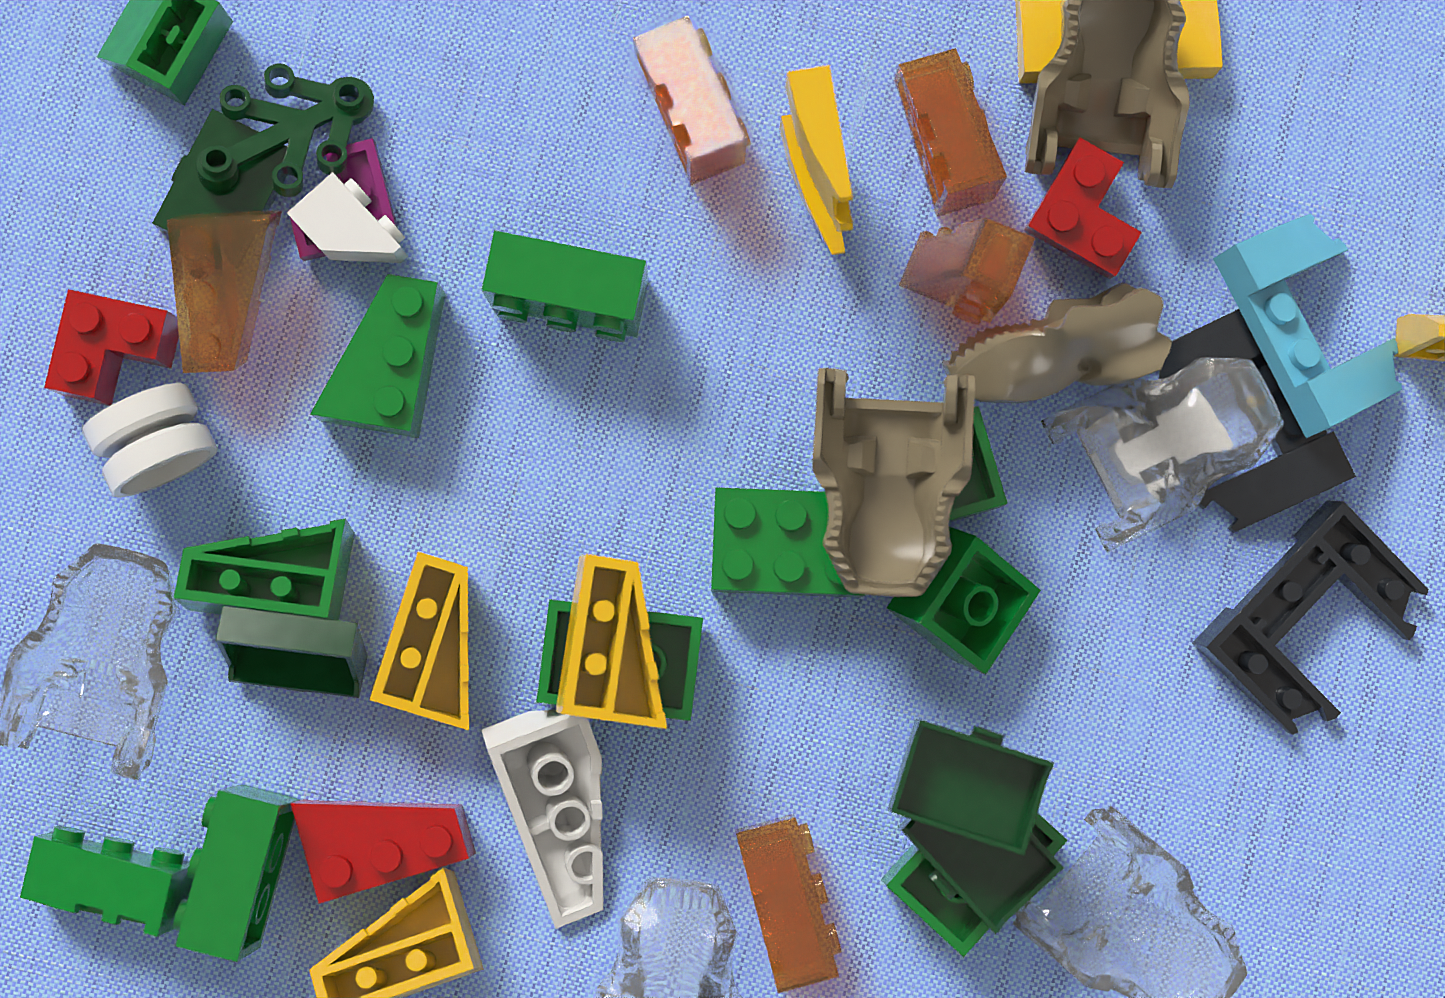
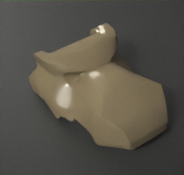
M1061 0V43L1054 58L1038 75L1031 126L1025 151V173L1052 175L1055 169L1057 147L1072 148L1081 137L1105 152L1139 155L1138 180H1144V185L1172 188L1177 178L1181 140L1190 106L1189 90L1183 75L1178 71L1177 63L1178 41L1186 23L1185 11L1180 0Z
M1119 283L1092 298L1053 300L1047 309L1045 318L1042 320L1031 319L1030 326L1024 322L1021 325L1016 323L1011 326L1005 324L1002 327L996 325L992 329L986 327L983 332L977 331L974 337L968 336L966 343L959 344L958 351H951L950 359L943 360L942 365L946 375L975 376V400L979 402L1018 404L1058 393L1074 381L1091 386H1108L1134 381L1162 369L1164 361L1169 354L1172 342L1170 338L1157 331L1163 310V299L1146 288L1136 289L1126 283Z
M818 368L812 470L821 487L825 489L828 500L829 517L823 539L826 552L844 587L849 592L892 597L920 596L925 592L951 553L952 546L949 538L951 507L955 497L960 494L971 476L975 376L946 375L943 382V402L846 398V384L849 379L847 370Z

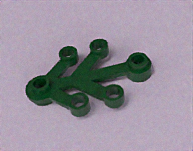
M281 63L269 66L264 72V83L267 93L274 98L282 99L294 96L318 104L306 110H300L250 98L248 90L240 85L225 87L221 91L219 98L221 111L227 118L232 120L247 118L272 124L273 126L231 147L225 148L220 145H212L201 151L196 160L199 181L204 187L212 191L230 189L238 180V167L288 143L283 163L278 164L273 169L272 181L276 193L283 197H294L302 191L304 186L302 171L314 130L332 121L329 138L322 142L316 151L317 165L325 174L330 175L332 172L335 175L340 174L347 166L346 148L352 126L363 122L373 110L374 95L367 83L355 77H341L329 85L295 77L293 70ZM277 77H283L288 80L283 85H276L271 81ZM354 96L357 97V99L352 102H347L342 100L341 97ZM234 98L244 101L242 105L237 107L227 104L229 100ZM328 153H335L341 158L338 161L329 162L323 157ZM215 160L226 162L218 168L208 165L209 162ZM285 175H292L297 179L292 184H283L279 181Z

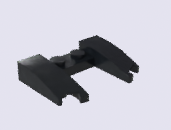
M1239 309L1171 341L1172 345L1169 354L1164 361L1162 369L1159 370V390H1148L1145 392V401L1148 408L1234 368L1277 455L1276 458L1192 497L1195 504L1202 509H1205L1213 500L1234 516L1236 520L1228 528L1231 532H1237L1356 477L1334 431L1327 433L1324 430L1308 438L1305 437Z
M1327 500L1296 532L1294 537L1298 541L1234 609L1226 607L1192 642L1238 689L1287 733L1292 735L1298 733L1296 724L1292 721L1295 718L1317 710L1324 721L1336 719L1341 714L1275 646L1324 593L1339 580L1401 638L1410 640L1417 628L1416 625L1403 620L1410 593L1415 592L1427 595L1429 590L1344 501Z

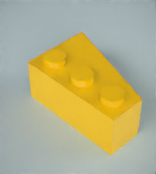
M418 551L369 700L469 730L468 567Z
M590 554L579 556L556 712L565 715L667 729L665 713L662 710L657 681L659 678L656 662H654L649 635L650 626L638 562Z
M443 867L431 876L428 882L407 898H402L390 908L391 910L366 929L360 930L310 968L309 972L316 997L403 998L484 970L455 872Z

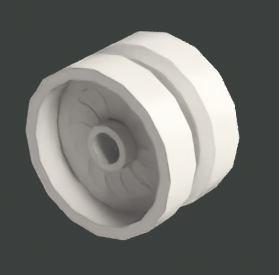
M165 384L129 396L105 408L90 418L82 427V433L94 456L110 458L102 468V475L112 496L120 498L132 496L162 486L195 470L217 453L218 448L207 425L190 423L197 414L198 406L186 384Z

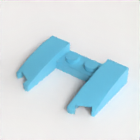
M1311 214L1291 220L1235 244L1213 258L1306 438L1331 428L1402 390V383L1397 382L1395 377L1393 355L1398 353L1395 338L1331 369L1285 280L1349 250L1339 238L1332 240L1313 223L1315 217Z

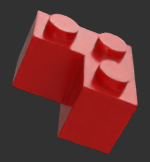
M1080 137L1072 147L1024 230L1108 279L1116 277L1142 233L1098 207L1124 162Z
M68 289L44 388L65 397L111 406L123 358L172 368L183 321L167 310Z

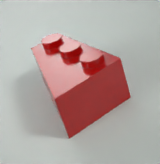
M302 799L291 803L318 904L463 861L476 854L462 804L319 801Z

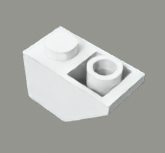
M332 172L287 212L329 260L402 263L408 257L399 245L405 239V236L386 215L378 221L365 208L372 202L371 199L353 179L343 184Z

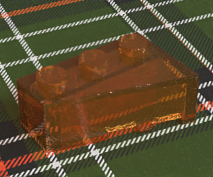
M687 15L633 37L634 53L690 185L745 164L746 147L751 145L742 119L740 117L737 118L729 102L732 100L731 94L722 73L716 74L708 58L713 54L704 30L702 28L695 30Z
M956 48L899 64L894 80L936 217L993 201L1007 175L988 130L985 114L979 107L974 95V80L969 64L966 61L961 62Z
M282 210L180 215L167 219L183 373L234 371L247 362L261 303L259 301L265 274L269 269L271 248Z
M988 218L960 223L953 234H951L952 229L948 227L939 228L936 236L929 231L921 232L898 286L954 308L952 314L955 317L976 325H980L982 320L990 323L1010 299L1035 240L1032 236Z
M790 814L735 829L777 992L782 993L839 977L834 958L835 954L842 953L834 922L825 925L820 908L821 904L828 903L821 873L811 875L806 857L808 854L815 853L808 824L798 825L795 815Z

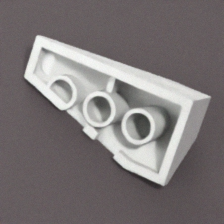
M556 710L528 711L481 729L487 751L555 928H560L602 911L603 852L601 850L602 802L600 775L602 774V756L588 718L560 714Z

